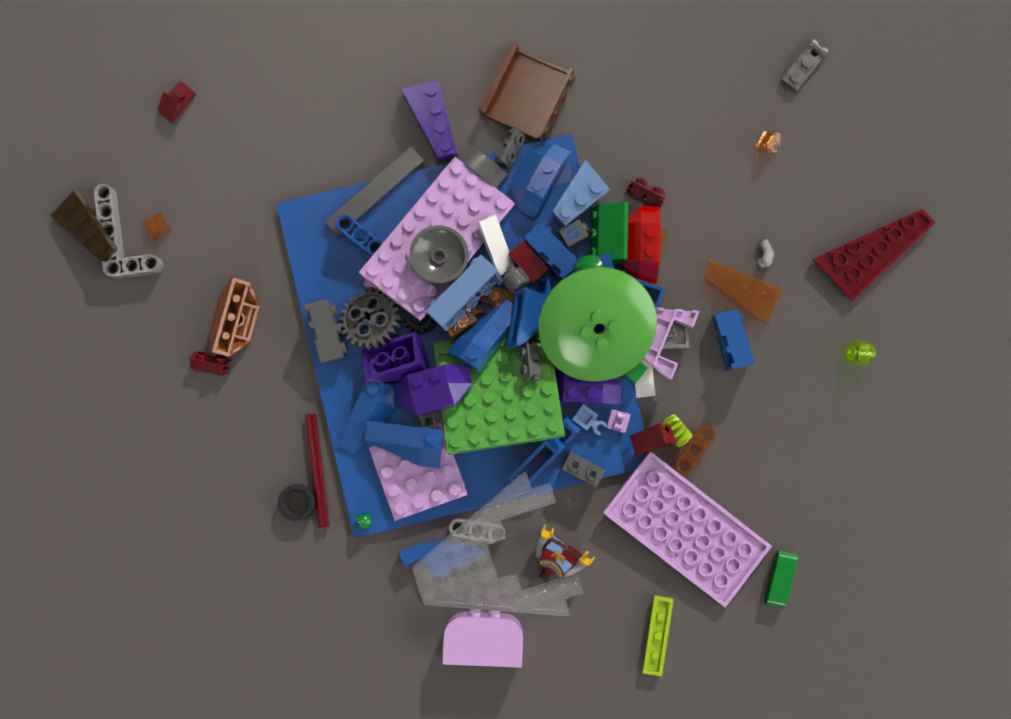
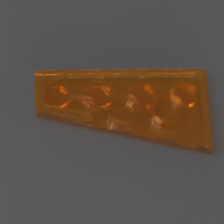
M714 260L710 261L704 275V279L763 323L769 324L783 289Z

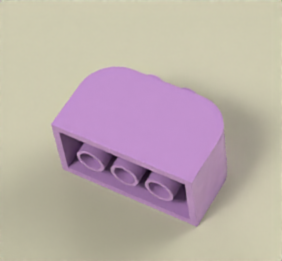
M471 608L469 611L454 614L448 620L444 632L443 664L522 668L523 631L519 620L513 615L500 613L498 609H489V612H481V609Z

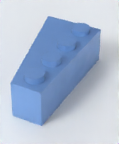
M480 255L470 262L469 267L451 285L443 289L442 295L428 305L426 312L447 331L465 315L466 309H473L478 304L479 298L483 295L488 296L492 292L491 288L496 283L498 285L502 284L503 279L498 270Z

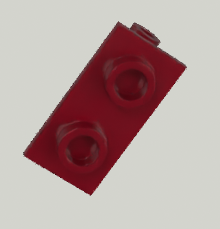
M633 177L631 183L634 185L629 184L626 191L640 200L643 194H646L647 197L644 202L654 207H661L663 203L661 198L665 199L667 195L664 193V190L658 186L651 187L647 185V181L640 177H637V179Z
M204 351L194 352L188 359L191 360L190 368H193V370L207 373L208 366H210L211 374L221 376L228 375L229 367L227 366L232 361V359L226 358L224 355L214 356Z

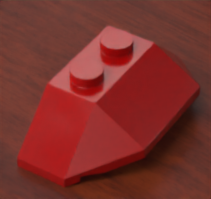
M640 206L628 217L627 260L621 262V264L633 278L648 283H657L661 243L660 207Z

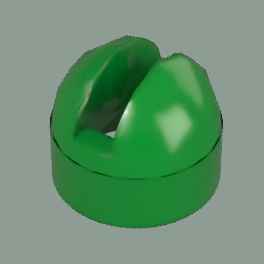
M364 513L356 517L362 530L371 526L372 518L369 514Z

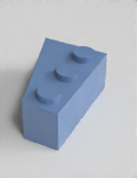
M586 160L552 212L553 217L562 227L574 222L610 191L609 187Z

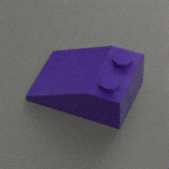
M416 332L394 338L391 341H385V346L379 343L378 349L374 346L371 347V350L367 348L362 349L364 375L367 383L400 381L408 374L427 369L425 346Z

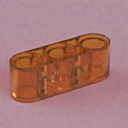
M700 426L695 431L692 438L674 461L676 472L686 475L694 469L716 437V432L712 427ZM704 429H708L710 432V436L706 440L701 436V432ZM694 444L699 448L697 455L690 453V448ZM682 460L688 463L685 471L679 469V463Z

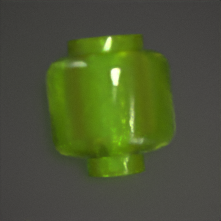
M855 340L846 348V357L853 365L868 366L877 355L874 345L869 341Z

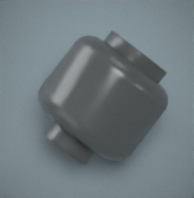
M513 266L504 272L503 283L512 295H515L518 290L528 288L531 284L530 278L520 267Z

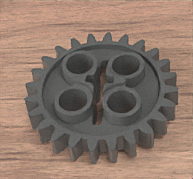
M369 288L368 293L362 289L361 295L355 292L356 298L348 297L350 303H344L346 310H340L344 314V316L339 317V320L343 322L340 324L343 330L341 333L347 336V341H352L351 344L355 347L358 345L361 349L366 346L368 350H371L372 345L378 349V343H382L385 346V339L387 338L391 341L390 334L396 335L397 333L394 328L400 327L396 322L401 320V317L396 315L401 312L399 308H396L398 304L378 288L375 292L372 288ZM374 303H377V306L374 309H371L372 305ZM361 313V315L357 319H355L356 314ZM386 318L385 322L379 325V322ZM369 328L368 333L363 335V331Z

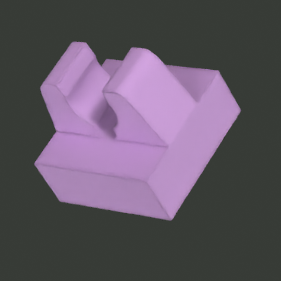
M611 409L606 428L626 433L631 414Z

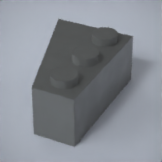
M327 299L305 304L304 308L305 311L308 310L309 325L314 333V342L320 362L325 364L346 358L345 353H348L346 343L341 341L342 329L340 323L337 324L335 316H338L336 305H332Z

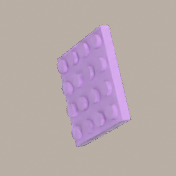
M442 422L427 427L444 429ZM445 431L440 468L416 465L376 445L369 448L395 521L468 495L454 454H447Z

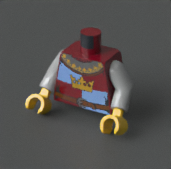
M546 524L543 525L541 534L536 542V557L539 559L538 563L544 567L538 577L548 583L553 574L560 578L563 576L568 577L581 571L585 566L591 565L595 557L588 559L586 556L589 551H585L582 556L581 552L553 535L554 528L551 531H546Z

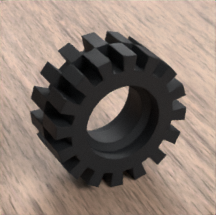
M405 309L402 311V321L411 332L426 334L437 323L427 313L426 321L422 324H417L413 321L412 315Z

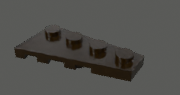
M74 190L50 215L100 261L106 262L118 250L79 191Z

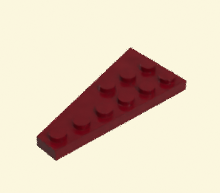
M921 209L816 257L812 261L853 301L936 222Z

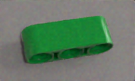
M782 550L776 551L764 599L766 605L781 609L786 608L798 562L797 554Z

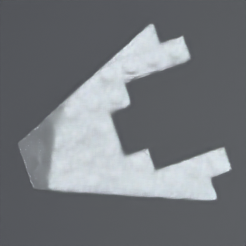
M523 472L412 566L423 604L441 607L570 616L565 599L583 593L577 573L522 590L517 573L498 579L488 549V544L506 539L501 520L556 503L551 484L548 483L531 488L526 472Z

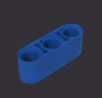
M344 214L336 220V229L372 257L374 255L370 251L372 243L378 244L379 247L383 244L351 216ZM347 219L350 223L349 228H341L339 221ZM356 231L364 233L365 239L363 241L355 239Z

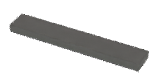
M409 147L325 222L339 237L342 233L335 226L339 216L346 214L357 221L419 167L424 160L412 147ZM347 219L339 221L341 228H349L350 223Z

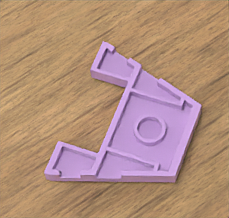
M655 307L657 317L656 334L650 350L643 359L670 381L674 376L678 363L661 357L660 353L673 322L693 329L700 311L671 310Z

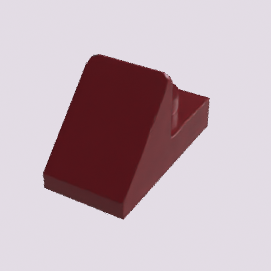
M179 81L169 94L165 91L163 92L157 111L173 123L196 93Z

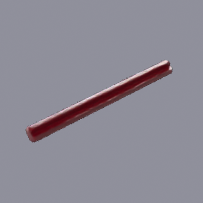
M316 414L305 415L317 522L319 528L329 527V517Z

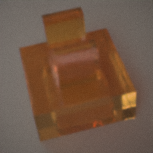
M765 130L756 147L759 150L777 153L774 147L776 144H782L780 140L781 134L777 131Z
M162 213L144 222L154 239L172 230Z

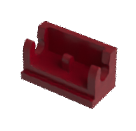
M524 240L508 254L523 269L533 283H536L550 271L548 266Z
M662 423L630 435L636 456L677 442L669 424L663 426Z

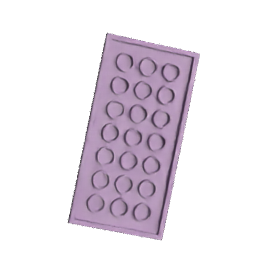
M454 157L359 271V274L421 322L427 314L428 305L433 300H437L442 295L443 289L453 281L441 284L431 283L421 278L414 271L410 262L409 252L415 236L430 226L442 225L450 227L460 233L466 241L469 251V262L484 244L477 222L491 215H496L500 224L515 203ZM440 255L435 256V259L437 261L442 260V257Z
M651 451L647 453L603 511L606 516L725 608L772 547Z

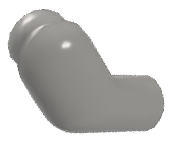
M768 239L759 243L763 251L762 258L758 260L761 268L769 267L774 258V251Z

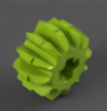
M672 414L662 422L663 426L666 424L670 425L674 438L677 440V442H674L676 446L681 447L692 438V433L676 415Z

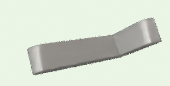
M106 184L96 186L94 198L97 219L106 232L109 228L113 227V233L109 237L118 249L106 262L102 261L104 273L112 278L120 279L161 272L164 265L163 261L152 254L124 257L117 193ZM105 190H108V196L106 198H103V192ZM110 208L111 214L105 217V211ZM155 259L156 265L150 269L149 263ZM133 262H136L137 268L134 271H131V264ZM117 265V272L112 274L111 268Z

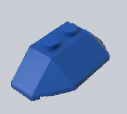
M556 144L533 148L527 151L510 182L519 212L536 219L571 154L570 151Z

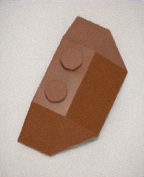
M231 277L220 293L209 331L211 352L230 357L250 343L260 308L250 282Z

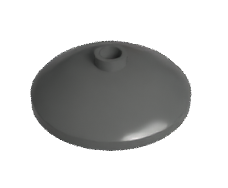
M435 225L423 229L415 236L410 246L409 257L414 271L421 278L431 283L441 284L453 281L463 273L468 263L469 251L467 243L460 233L447 226ZM440 255L442 260L437 261L435 256Z

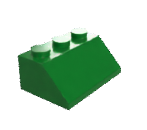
M628 202L607 203L595 206L589 215L591 221V229L589 231L591 247L588 254L600 256L609 252L614 266L627 260Z

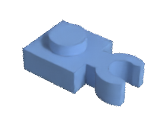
M581 403L571 417L574 422L587 431L591 426L593 432L597 435H601L597 430L598 425L607 427L604 421L595 420L598 414L583 403Z

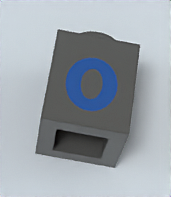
M580 219L561 228L558 234L566 248L569 249L587 239L589 229L585 222L581 223Z

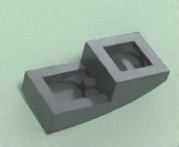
M475 149L464 162L465 165L495 188L498 187L507 175L501 167L478 149Z

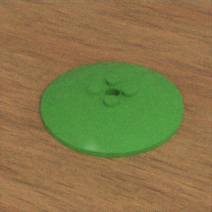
M607 267L583 269L561 280L546 297L538 321L541 345L552 364L573 378L592 382L617 378L636 367L650 350L657 328L655 306L643 285L629 274ZM603 324V331L595 332V325Z

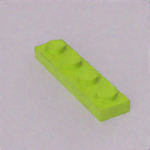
M653 596L642 668L643 674L662 676L673 598Z

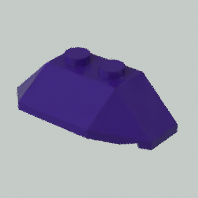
M441 365L408 374L394 386L397 403L419 416L456 406L473 383L468 365Z
M559 369L555 371L560 402L620 404L621 385L615 378L606 381H583L573 378Z

